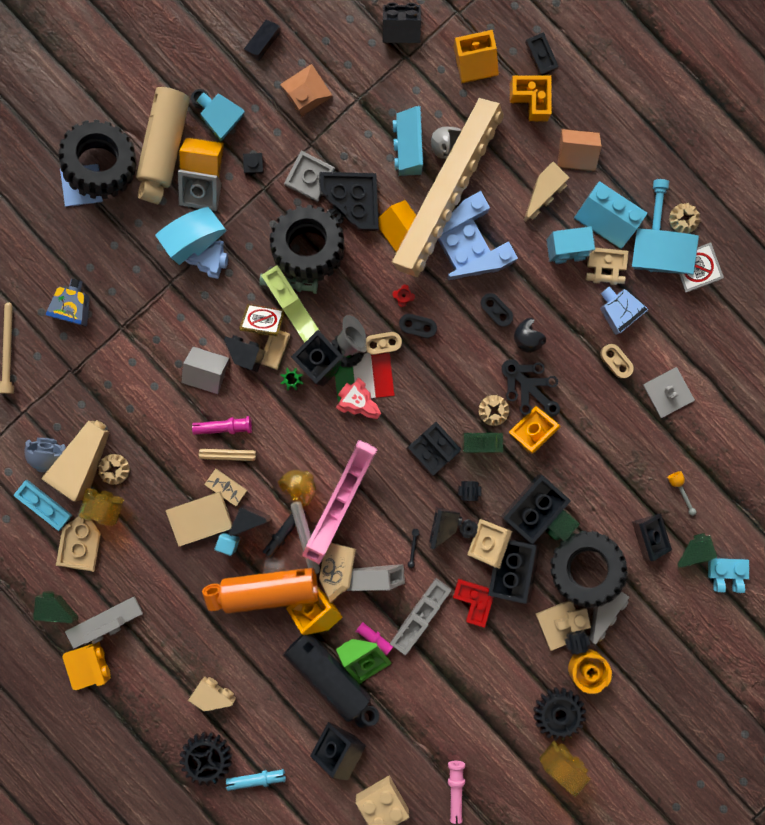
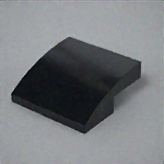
M437 422L432 424L406 448L431 477L462 450Z

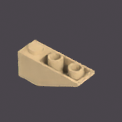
M554 162L536 180L524 218L525 222L529 218L532 220L536 218L541 212L539 209L543 205L547 207L554 200L552 196L556 192L560 194L568 186L566 182L569 177Z

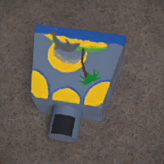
M71 279L69 289L58 287L46 315L87 326L90 297L80 292L83 282Z

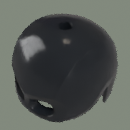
M531 317L523 320L514 332L515 344L526 353L535 352L546 343L544 334L532 330L534 319Z

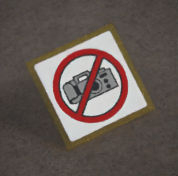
M247 304L239 330L278 337L285 312L282 309Z

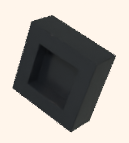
M262 153L243 154L244 174H264Z

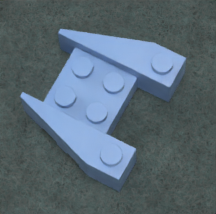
M481 191L461 202L452 212L451 219L445 224L442 236L438 238L455 270L448 274V280L498 272L515 263L518 259L509 241L490 251L474 220L488 213L490 209Z

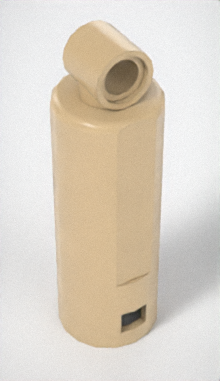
M167 87L156 88L136 178L141 181L138 198L157 205L162 199L164 188H168L171 185L190 102L189 96L178 90Z

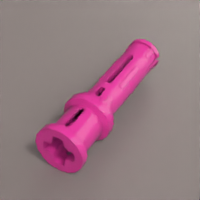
M250 416L243 419L232 417L226 421L192 423L193 435L229 432L230 434L246 431L247 433L252 432Z

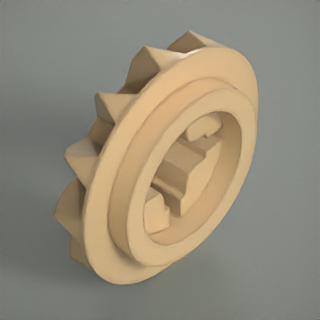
M689 203L679 204L670 213V225L676 232L691 233L700 223V213L696 210V206H692ZM683 213H685L686 216H691V218L687 220L688 223H686L685 220L679 221V219L683 216Z
M488 396L479 405V416L488 425H500L506 421L509 415V405L500 396ZM499 404L497 411L500 416L493 414L489 417L491 412L489 406L495 407Z
M118 454L106 456L98 466L99 475L103 481L112 485L122 483L129 475L127 460ZM111 463L113 466H121V468L115 471V475L113 472H107L111 468Z

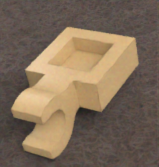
M586 608L566 612L567 618L554 620L558 630L570 627V631L575 632L591 628Z

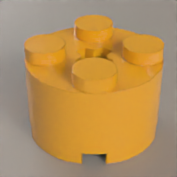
M589 649L585 653L573 654L568 665L569 675L576 686L583 692L590 694L599 693L609 685L612 678V670L601 654Z

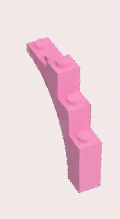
M359 440L302 556L320 564L377 450L376 448Z

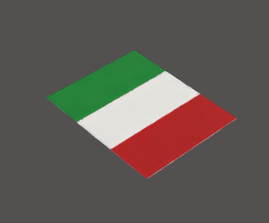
M390 352L376 355L364 353L362 361L351 368L340 366L335 374L338 402L341 400L338 394L345 384L352 385L358 377L366 384L365 388L371 393V398L394 396Z

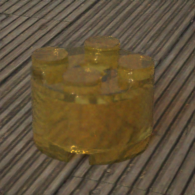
M86 488L78 516L88 521H91V519L95 520L98 524L114 526L118 521L124 498L113 496V493L102 490L101 493H97V490Z

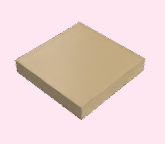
M480 519L477 534L473 537L467 555L493 567L500 568L512 531Z
M569 600L536 613L551 651L566 645L565 639H567V634L571 632L570 627L558 630L554 621L567 618L566 612L576 610L574 604Z

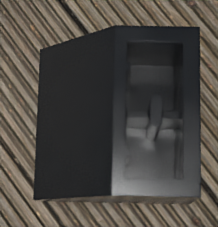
M388 3L383 5L382 43H421V5L416 3H407L406 5Z

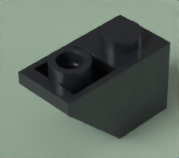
M235 335L232 338L225 336L224 341L234 364L258 372L265 354V350L260 349L261 345L252 341L249 344L244 343L243 338Z

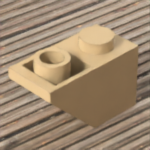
M204 676L188 701L201 710L208 711L232 706L236 697L233 696L234 693L231 690L218 686V682L213 678Z

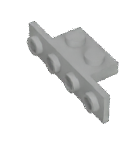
M134 596L65 631L73 649L90 641L94 644L103 639L102 635L108 632L112 635L120 631L122 624L143 614Z

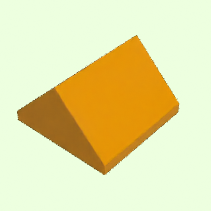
M185 138L179 150L180 170L215 175L219 178L224 143Z
M406 200L390 206L378 217L379 229L396 253L417 216Z
M535 406L509 433L529 454H533L561 426Z

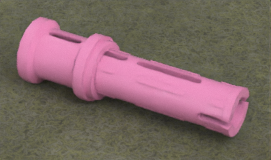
M450 761L448 763V768H450L448 784L451 787L450 822L456 824L457 816L458 824L463 822L462 787L465 785V779L463 778L465 763L462 761Z

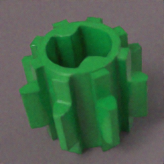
M286 368L287 373L285 375L281 374L284 378L281 385L287 384L288 391L291 387H294L297 391V385L304 384L300 381V378L304 375L297 374V368L293 372ZM291 374H295L294 377L297 379L294 384H289L288 376Z

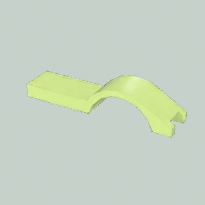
M276 265L261 276L305 343L319 329L278 265Z

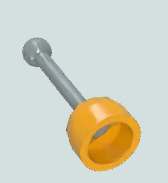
M682 471L669 475L667 478L670 484L679 488L689 508V514L691 516L696 515V510L692 507L682 487L685 482Z

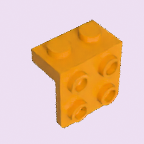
M100 642L63 654V661L73 690L94 684L100 686L111 679L110 669L106 664L104 650Z

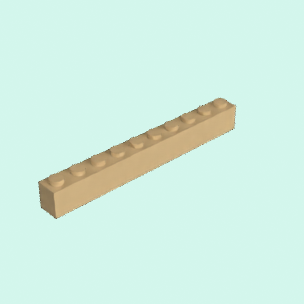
M481 98L478 99L392 261L398 271L418 278L420 272L424 270L425 262L429 255L433 253L434 245L438 238L442 236L445 224L451 219L454 207L459 203L461 194L467 188L472 173L476 171L481 156L485 154L489 141L493 139L498 124L503 120V112L499 103Z

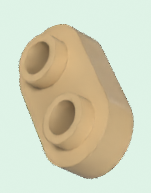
M395 332L370 335L366 338V352L376 355L397 351L401 347L402 339ZM394 339L396 344L391 346L388 341ZM371 342L377 344L375 349L370 348Z
M609 344L602 348L600 353L601 359L616 377L627 378L633 373V364L617 345ZM608 351L613 353L611 358L607 356ZM621 365L625 367L624 372L619 370Z

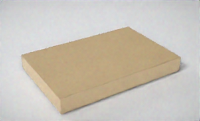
M221 491L166 510L178 546L224 532L232 527V521Z

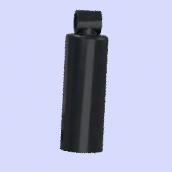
M312 634L300 635L283 653L282 656L346 722L354 719L356 725L363 729L373 726L378 722V710L374 706H368L371 695ZM365 713L368 714L369 721H366L364 717Z

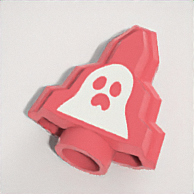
M359 377L352 385L346 383L338 394L341 400L336 408L343 413L347 411L354 415L361 413L368 418L378 419L381 415L377 404L371 400V393L365 388L366 384Z

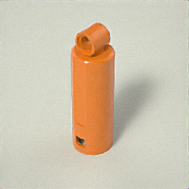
M312 567L225 578L221 580L220 585L210 584L206 586L202 593L208 610L217 611L223 609L225 613L316 603L318 602V583L315 569Z

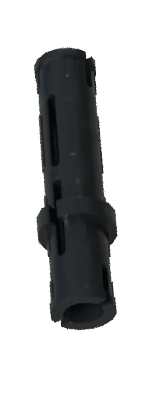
M293 513L289 515L277 533L271 536V541L263 549L262 552L267 554L268 557L273 558L280 546L286 543V538L295 528L296 524Z

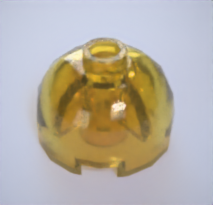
M293 469L285 473L278 481L280 489L283 492L287 490L292 496L290 499L293 502L300 501L303 507L307 506L316 494V485L313 481L314 476L308 471L303 472Z

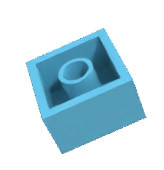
M592 226L553 231L546 239L549 262L555 261V264L565 263L567 259H574V261L585 260L595 250Z

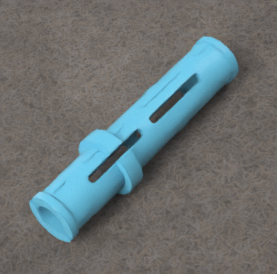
M281 769L271 772L265 770L259 774L227 778L226 785L231 784L227 786V791L260 785L266 787L272 783L285 782L286 776H282L285 774V770Z

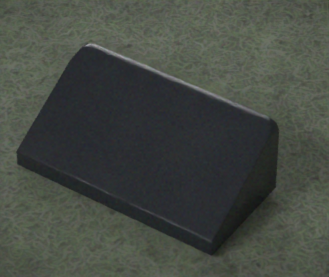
M266 19L245 46L244 51L260 61L281 33V27Z

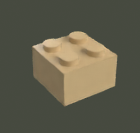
M390 775L356 794V804L368 825H397L409 818V809Z

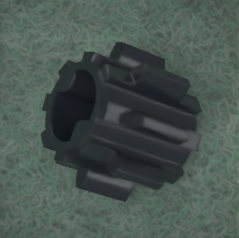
M461 481V486H458V495L461 496L462 501H479V496H482V487L479 486L478 481Z
M583 630L569 632L567 639H565L566 647L572 654L585 653L589 650L588 646L591 645L589 636Z

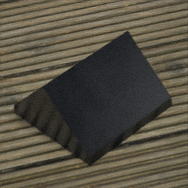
M248 505L240 507L229 535L233 536L267 523L271 520V516Z
M661 513L632 522L644 559L650 562L655 561L672 550Z

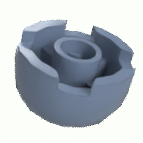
M37 438L35 442H31L29 439L25 443V459L37 471L47 472L66 447L64 444L61 446L56 444L57 440L50 438Z

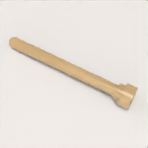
M9 302L4 306L3 364L0 394H14V386L10 382L13 306Z

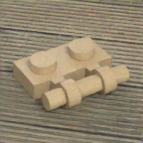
M595 248L590 256H588L587 268H595L594 273H587L586 280L593 281V283L608 282L610 285L624 284L625 276L618 275L619 271L627 270L628 251ZM602 269L611 270V275L601 274Z

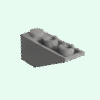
M623 592L615 597L612 602L593 608L589 639L595 645L603 640L606 635V629L617 620L616 615L619 611L626 608L629 596Z

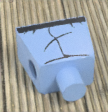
M609 286L601 293L607 303L600 309L615 335L621 333L648 310L647 307L625 289L616 295Z

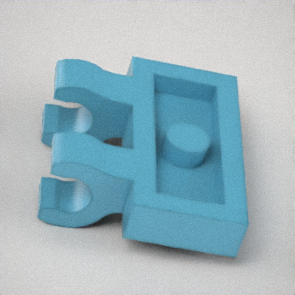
M708 558V577L714 578L713 590L726 592L724 578L733 579V592L745 593L743 579H749V560Z

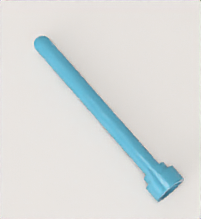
M656 179L653 182L656 199L652 230H660L663 198L666 190L669 189V181L664 179Z

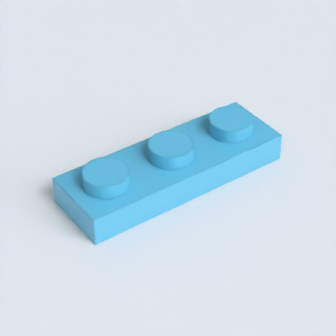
M25 480L13 495L58 531L62 530L72 517L71 513L29 480Z

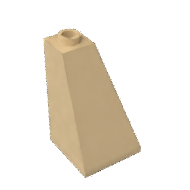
M98 420L88 421L42 479L73 501L86 499L109 435V431L105 429L106 425Z

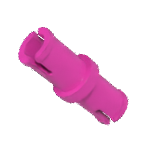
M364 622L357 628V633L367 641L376 643L385 655L393 648L389 642L380 636L381 633L375 632Z

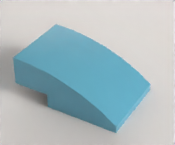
M205 207L181 216L165 226L155 236L169 256L180 265L193 253L199 256L227 230L209 207Z
M637 229L632 267L639 270H653L654 272L694 275L699 236L671 231Z

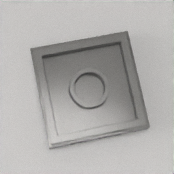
M301 150L284 186L319 202L322 196L319 193V172H334L335 167Z

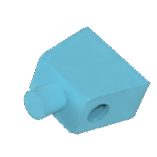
M203 93L197 100L205 108L201 112V118L220 141L226 137L245 115V111L220 94H217L212 100Z

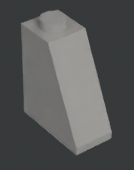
M399 564L352 569L350 587L347 591L391 590L405 584L404 566Z

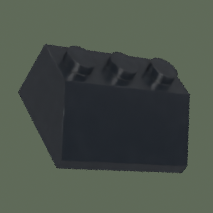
M538 474L501 517L533 544L571 500L546 477Z
M509 539L500 568L493 567L488 596L524 604L529 603L540 545Z

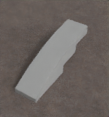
M435 578L390 642V645L406 655L427 628L428 623L451 592V588Z

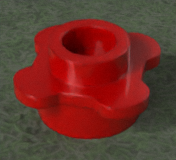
M406 284L402 285L398 291L395 290L392 293L393 298L397 299L400 307H405L406 303L415 299V295L411 293L409 286Z

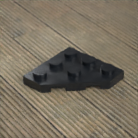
M319 172V193L358 231H378L377 174Z

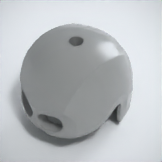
M447 126L434 131L431 138V147L434 154L439 158L447 159L462 130Z

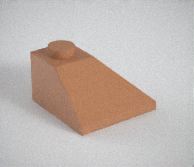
M312 64L280 84L301 117L333 97Z

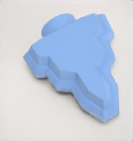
M215 241L199 256L193 253L185 261L190 265H196L200 271L207 273L208 277L218 279L221 268H227L228 253H223V241Z

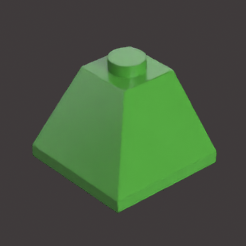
M352 639L336 649L344 668L359 684L392 664L376 643Z

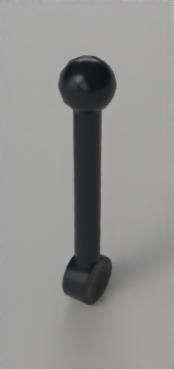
M416 528L412 530L410 561L407 564L409 568H414L415 566L413 561L416 539L419 535V530Z

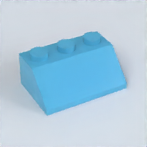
M416 106L397 113L396 120H393V132H397V139H394V151H398V158H394L395 170L399 172V176L421 175L422 173L420 106Z
M599 181L574 219L586 227L592 226V231L622 249L637 230L647 212Z

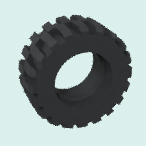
M88 120L82 121V125L75 124L72 126V131H66L64 138L61 139L59 144V161L61 172H63L65 181L69 182V186L73 190L78 189L79 194L83 196L89 194L90 198L96 199V196L108 199V195H112V197L119 195V190L124 192L127 189V184H131L136 169L135 148L133 142H130V137L127 133L122 134L120 127H112V124L107 121L100 123V120H94L91 123ZM101 148L111 152L117 159V162L106 171L96 172L85 168L79 162V157L89 149Z
M300 205L296 206V210L292 211V209L285 211V216L280 215L277 218L278 224H273L272 233H270L269 238L275 264L278 265L282 273H286V277L289 279L295 277L296 282L300 283L303 280H307L308 283H313L314 279L322 281L325 275L330 277L334 273L333 268L338 269L341 265L340 260H343L344 235L339 221L334 219L333 214L329 211L324 213V208L317 207L315 209L313 205H307V208H302ZM302 233H316L325 239L326 244L324 248L312 256H299L293 253L289 247L292 240Z
M580 531L578 534L573 533L569 535L570 537L566 540L563 539L560 542L561 545L554 550L555 554L551 558L550 563L552 564L550 572L553 577V583L559 590V593L576 605L590 608L604 606V604L612 602L615 597L619 596L626 584L628 575L627 562L619 546L608 536L595 531ZM594 551L606 560L608 566L607 577L597 587H582L574 581L571 575V563L581 552Z

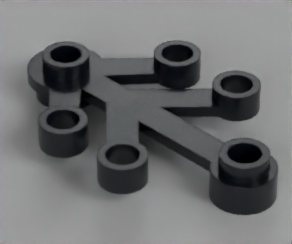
M509 359L502 364V374L507 377L506 399L508 401H515L518 397L515 391V379L521 384V406L519 407L521 414L527 415L532 410L529 405V392L544 406L545 414L552 417L559 413V404L555 401H549L535 387L548 386L553 388L558 384L557 377L526 378L521 374L522 372L543 373L544 365L542 363L520 365L516 360ZM509 365L514 366V372L508 371ZM536 365L541 366L540 372L535 370ZM550 378L555 380L554 385L549 384ZM510 392H513L515 394L514 399H510L508 397V394ZM524 405L529 408L527 413L522 411ZM551 405L555 406V412H550L549 407Z

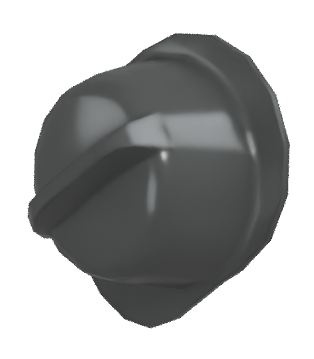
M346 315L342 322L343 330L337 337L342 355L346 357L359 352L365 353L367 351L365 330L359 320L351 315Z

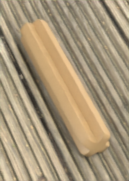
M200 449L199 458L254 461L256 459V452L253 450Z

